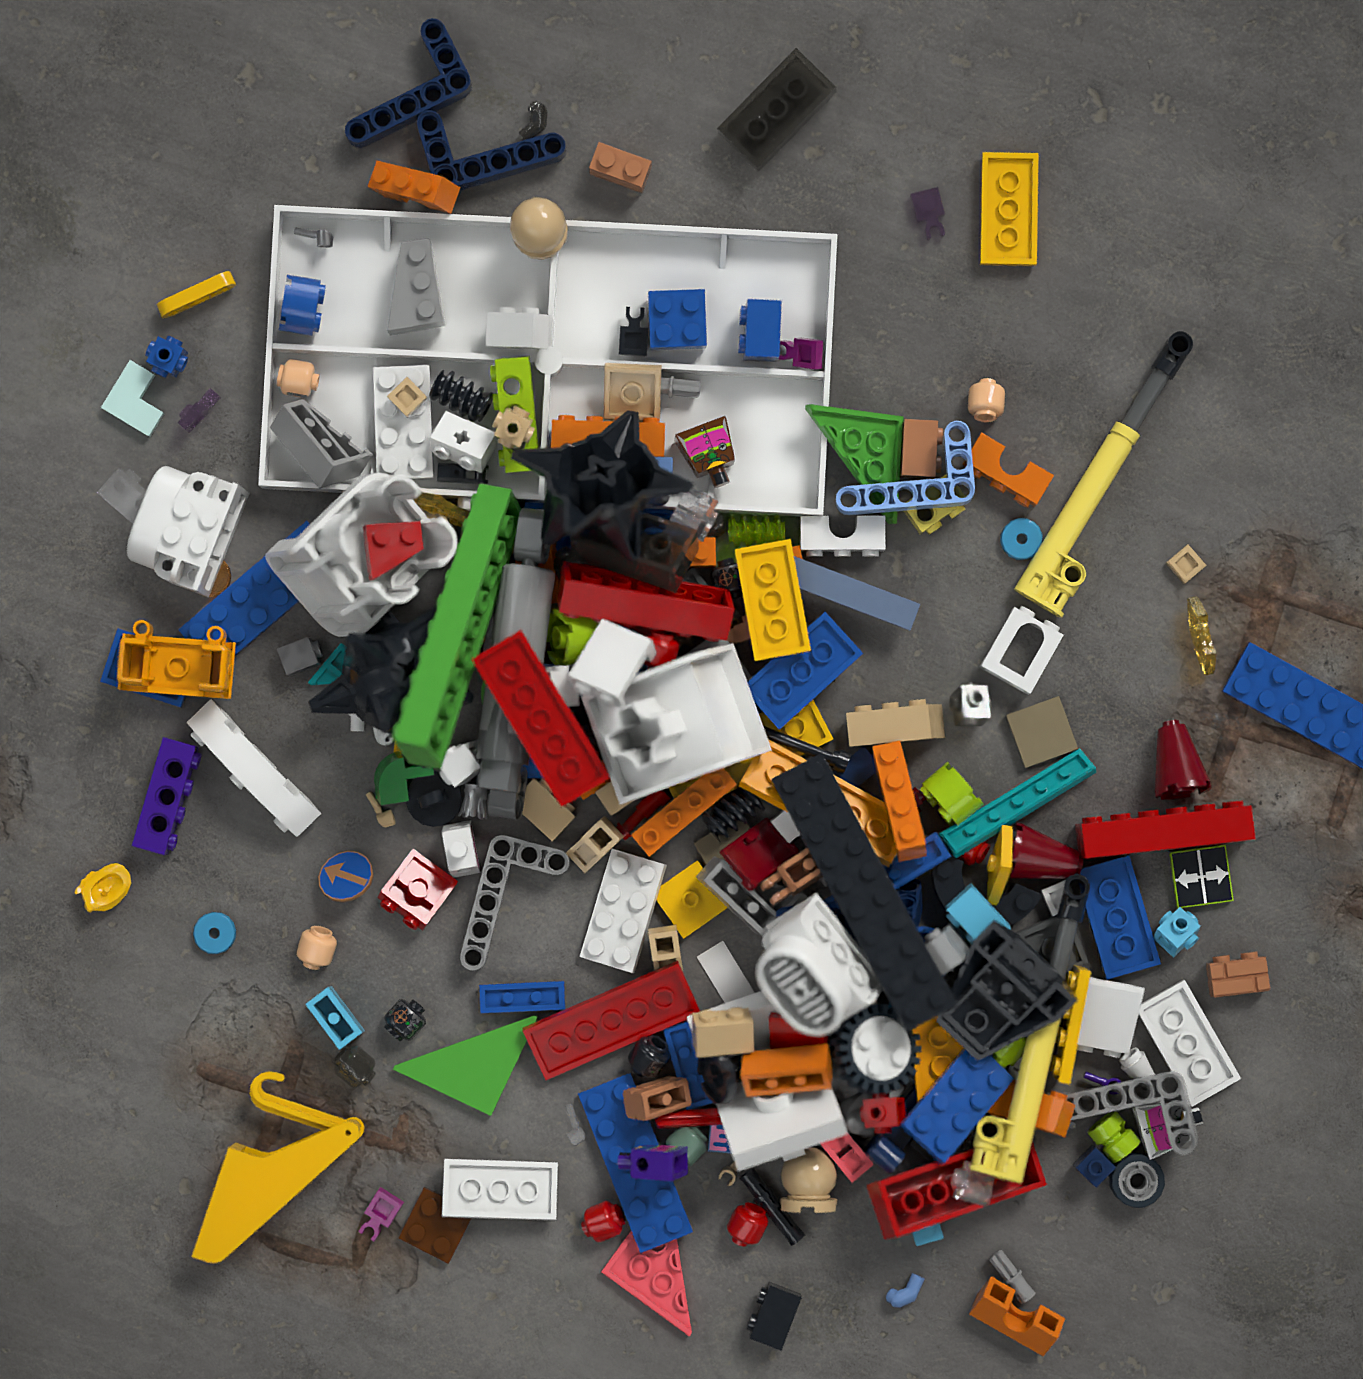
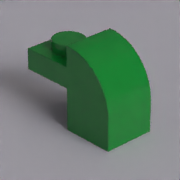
M399 751L387 755L378 764L375 771L376 799L380 805L409 801L406 779L434 775L433 768H422L421 765L404 761V757Z

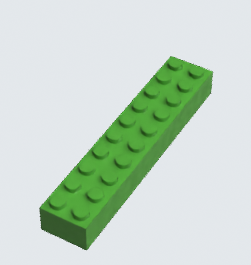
M479 484L477 493L472 495L469 517L463 522L462 537L460 543H457L452 567L446 572V585L443 594H440L437 599L435 618L430 621L428 626L429 636L426 645H423L420 650L418 669L413 672L411 677L409 696L403 701L402 716L393 731L394 742L411 764L436 769L442 768L475 667L472 659L479 655L498 597L502 566L509 564L515 546L518 518L522 509L512 489Z

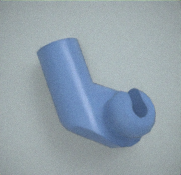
M912 1273L906 1288L901 1290L890 1289L886 1294V1301L896 1308L914 1302L925 1278Z

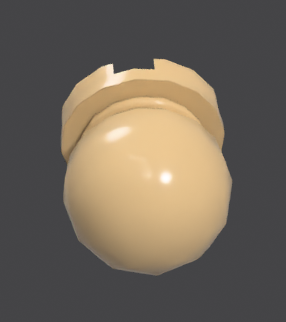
M535 197L525 200L516 207L511 216L510 231L514 243L523 254L531 259L544 260L551 258L562 249L567 241L568 227L564 213L556 203L546 198Z
M811 1146L805 1148V1155L784 1162L781 1179L783 1187L789 1194L787 1197L780 1198L782 1211L801 1212L803 1207H815V1213L836 1211L837 1199L831 1198L829 1193L835 1187L837 1172L834 1161L827 1152Z

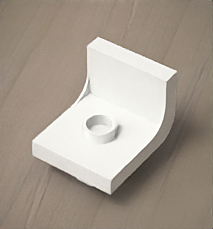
M734 644L704 650L636 675L623 696L626 704L621 708L615 705L608 707L592 695L581 697L620 805L772 750Z
M762 991L707 1009L720 1011L729 1010L733 1007L749 1008L753 1020L754 1051L771 1050L768 1017L771 1012H779ZM692 1015L687 1016L692 1032ZM739 1053V1054H729V1055H727V1056H728V1058H729V1057H732V1056H735V1055H740V1054L743 1055V1053ZM743 1082L737 1084V1092L732 1101L725 1104H716L738 1171L782 1157L784 1162L805 1155V1148L848 1134L832 1088L746 1097Z

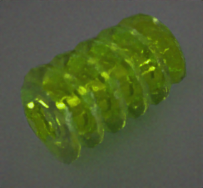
M730 514L728 518V548L731 542L734 543L735 549H738L742 542L745 543L746 547L752 546L753 542H756V545L764 544V542L771 543L785 540V519L781 522L779 514L774 515L772 522H770L767 514L763 515L761 522L758 521L756 514L752 515L750 522L747 521L745 514H741L739 522H736L734 514Z

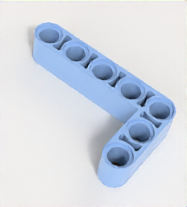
M953 421L947 425L944 431L943 441L947 478L846 486L841 488L836 495L837 509L844 515H858L967 505L971 502L975 491L969 427L962 421ZM959 429L964 433V439L960 442H954L950 439L949 432ZM962 457L967 463L966 468L956 470L951 464L952 459ZM957 485H964L969 489V495L965 498H959L954 494L953 490ZM930 487H936L941 492V497L938 500H930L926 497L925 491ZM903 489L909 490L913 495V499L910 502L903 503L897 498V493ZM873 492H880L885 500L880 505H874L869 501V495ZM851 494L856 498L857 502L853 507H845L841 504V497Z

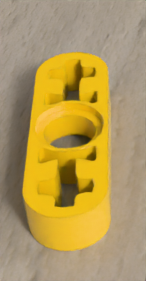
M230 271L220 273L157 303L158 310L162 318L174 316L236 286V282Z

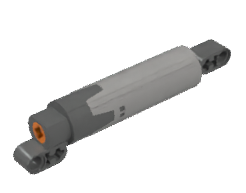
M522 508L518 518L514 546L515 560L522 563L521 565L506 564L502 566L491 647L517 631L522 630L543 665L556 574L552 570L538 567L539 564L547 562L550 553V546L543 543L540 539L543 510ZM486 684L475 758L481 759L477 787L490 789L488 813L491 817L519 820L523 812L528 777L527 769L523 765H529L530 755Z

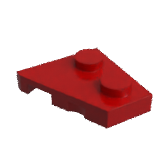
M420 521L365 524L363 526L369 581L375 580L424 549Z

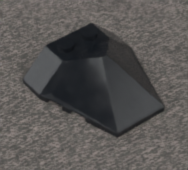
M993 920L973 941L950 990L958 1004L957 1007L939 1015L936 1021L979 1061L1011 1043L1034 1033L1036 1030L1058 1021L1078 1001V998L1062 976L1023 938L1006 926Z

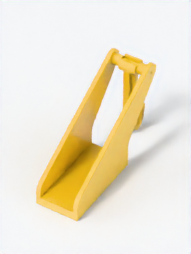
M267 1071L254 1078L250 1086V1096L256 1107L263 1111L320 1129V1131L272 1152L260 1151L239 1143H234L228 1147L192 1257L210 1263H217L225 1259L363 1135L365 1126L362 1120L357 1117L343 1119L264 1092L262 1089L263 1081L267 1079L283 1081L285 1076L281 1073Z

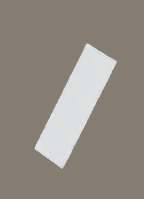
M724 941L697 956L724 1003L755 993Z

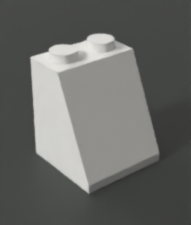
M1090 977L1077 1050L1093 1053V1048L1104 1049V1055L1117 1058L1121 1057V1053L1129 1054L1145 988Z

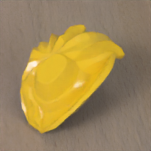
M118 863L109 864L98 871L88 873L76 888L75 894H82L84 907L89 913L112 909L128 893L131 886L130 873L123 865Z

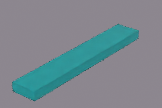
M1079 748L977 810L958 826L954 824L939 833L940 838L952 855L958 858L999 833L1002 825H1012L1094 775L1096 767Z

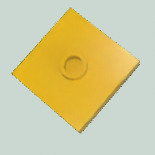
M1002 825L992 854L988 859L987 901L991 905L999 903L1012 869L1013 829L1011 826Z
M698 860L661 885L657 896V902L673 925H676L683 939L727 909L696 878L703 869Z

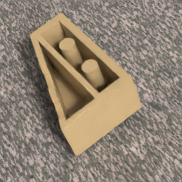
M926 699L909 701V706L899 707L898 702L883 703L882 709L872 710L871 705L855 706V712L846 713L849 747L886 744L899 740L900 742L945 738L942 704H926Z

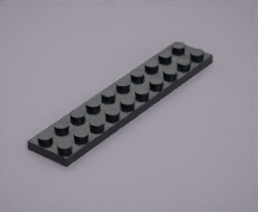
M820 753L772 778V784L905 1032L907 1033L957 1007L958 1004L823 754Z

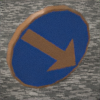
M345 851L337 853L322 866L318 876L319 887L324 895L333 901L347 902L355 900L370 887L374 876L373 866L368 858L359 852Z

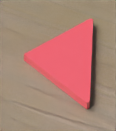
M630 1230L601 1273L690 1336L692 1330L677 1239L640 1253L633 1233Z

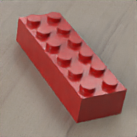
M563 561L557 589L559 613H563L566 617H589L598 623L604 619L606 621L619 622L620 625L628 628L642 626L658 633L666 630L675 632V634L682 637L702 636L705 640L711 642L727 641L734 613V606L730 590Z
M1243 800L1222 802V808L1218 809L1215 808V804L1195 805L1194 811L1187 812V807L1166 809V814L1159 815V810L1138 812L1137 818H1131L1130 813L1110 815V821H1103L1102 816L1082 818V824H1075L1079 857L1081 858L1256 839L1252 805L1244 806Z
M1033 1141L1022 1183L1010 1182L966 1170V1166L972 1164L975 1148L950 1156L944 1164L934 1161L867 1184L868 1193L884 1240L897 1238L1046 1186L1047 1183ZM986 1153L982 1155L981 1165L984 1163Z

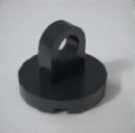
M434 771V775L414 778L407 789L409 801H406L407 809L413 819L422 825L431 827L446 825L460 811L462 804L460 787H454L452 784L448 785L438 771Z
M742 1054L729 1058L727 1055L698 1057L697 1073L699 1076L702 1075L704 1080L701 1083V1087L713 1103L725 1104L734 1099L737 1092V1084L742 1082Z

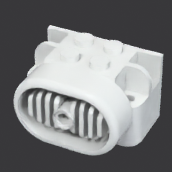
M168 466L161 467L153 476L132 526L127 544L129 560L154 569L159 577L169 583L209 597L248 499L249 492L237 483L233 482L232 484L205 473L196 472L190 475Z
M817 894L809 897L766 925L768 931L762 939L766 951L757 964V981L764 995L795 1030L811 1036L829 1034L836 1030L842 1021L871 1005L881 992L882 987L863 951Z

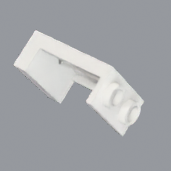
M1021 606L1019 609L1012 608L1008 619L979 668L1029 695L1060 643L1063 634L1058 632L1059 626L1048 620H1045L1044 623L1034 618V612ZM1029 623L1042 630L1044 640L1023 677L999 662L1018 629L1022 625Z

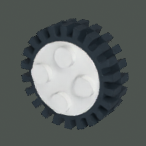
M871 1004L842 1021L840 1027L833 1031V1034L837 1035L836 1039L830 1040V1046H835V1052H830L831 1058H836L837 1063L832 1065L835 1070L842 1072L838 1076L842 1081H849L847 1086L858 1088L857 1091L861 1093L880 1094L900 1089V1085H906L910 1081L908 1076L915 1075L917 1070L913 1066L919 1065L921 1058L916 1057V1053L922 1052V1046H916V1040H921L919 1033L913 1034L912 1030L906 1033L893 1007H889L888 1004Z

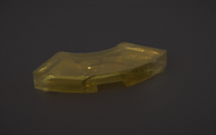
M422 492L417 498L413 499L425 511L432 515L440 514L450 518L449 523L462 527L464 520L470 514L469 510L458 507L439 495Z
M1197 596L1187 598V612L1194 650L1204 675L1214 674L1216 651L1210 637L1208 614Z

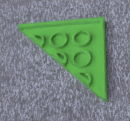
M813 404L805 405L807 413L860 485L900 482L903 416ZM873 492L869 495L874 505H880L885 500L880 492ZM898 511L881 513L882 516H885L888 524H897Z
M533 1015L399 1063L394 1066L393 1070L491 1116L527 1041L523 1033V1027L535 1023L538 1017Z

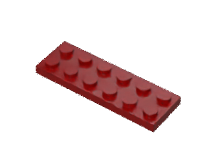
M522 630L517 631L472 659L561 808L611 778Z
M675 961L523 1027V1033L545 1080H548L634 1043L641 1037L650 1036L687 1020V1016L692 1015V1013L701 1012L679 962Z

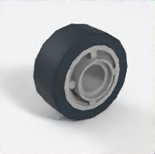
M1129 1153L1123 1159L1113 1164L1116 1168L1109 1174V1184L1114 1196L1123 1204L1133 1208H1145L1155 1203L1162 1195L1165 1177L1161 1166L1154 1159H1149L1147 1155L1142 1153ZM1135 1173H1142L1144 1177L1143 1184L1139 1187H1132L1130 1184V1178Z

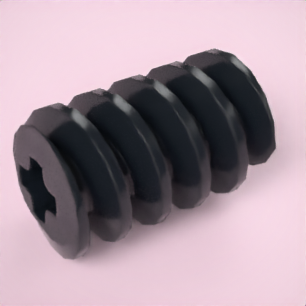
M442 370L432 385L429 398L432 401L439 399V404L442 406L449 404L451 411L459 409V415L462 417L468 414V419L471 422L476 420L481 422L491 406L494 393L490 392L486 397H483V387L474 392V382L471 381L465 387L463 386L465 377L461 376L457 381H454V371L445 376L444 370Z
M737 786L739 795L731 791L728 793L730 802L723 798L719 800L721 809L714 805L710 807L712 816L705 812L701 814L704 824L719 842L720 834L726 838L730 837L729 827L736 832L739 830L737 826L738 820L745 825L748 823L746 814L755 818V807L763 811L765 810L764 805L756 795Z

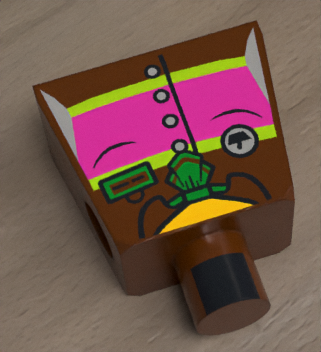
M726 416L675 434V444L696 478L709 474L714 488L724 486L730 482L725 468L734 465L735 456Z

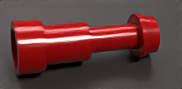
M663 790L646 795L636 806L637 810L622 825L619 822L617 823L616 828L624 836L623 839L625 841L632 837L630 832L645 817L648 819L660 805L664 806L671 799Z

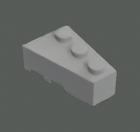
M951 922L941 930L936 928L924 937L926 940L924 943L942 975L961 963L972 946L959 927L956 928Z

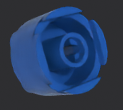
M287 274L286 282H291V285L285 284L280 319L281 321H286V323L279 324V331L312 336L313 332H319L322 313H317L316 309L317 304L323 305L326 285L320 284L321 280Z

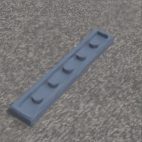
M794 556L800 590L903 629L911 630L920 607L919 603Z

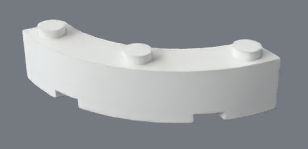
M212 699L187 721L193 730L190 734L200 746L205 744L232 773L229 778L238 788L242 789L245 786L276 817L273 821L284 833L289 829L298 837L321 814L312 801L289 779H285L276 769V766L258 747L244 736L245 733Z

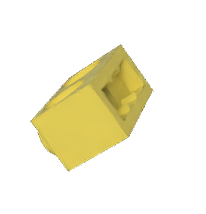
M957 485L953 490L954 494L959 498H965L966 496ZM930 487L925 491V494L930 500H938L941 492L936 487ZM965 507L931 508L932 518L929 521H921L917 516V510H907L904 513L920 535L925 531L930 535L943 526L940 522L943 518L949 515L953 519L963 512Z

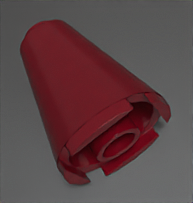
M1179 720L1163 722V727L1159 728L1157 732L1155 797H1160L1161 800L1188 798L1190 793L1195 792V790H1198L1199 795L1210 791L1212 788L1210 779L1186 725L1179 724Z
M1014 823L1012 829L1016 832L1012 844V869L1008 878L1067 879L1071 875L1080 874L1083 858L1079 857V851L1022 823Z

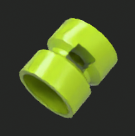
M1117 1111L1107 1113L1087 1131L1097 1145L1104 1146L1102 1152L1112 1164L1127 1156L1141 1142L1130 1128H1124L1125 1121Z

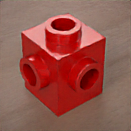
M889 1093L872 1094V1099H863L860 1117L865 1128H874L875 1134L892 1133L891 1127L900 1126V1123L906 1117L904 1097H889Z

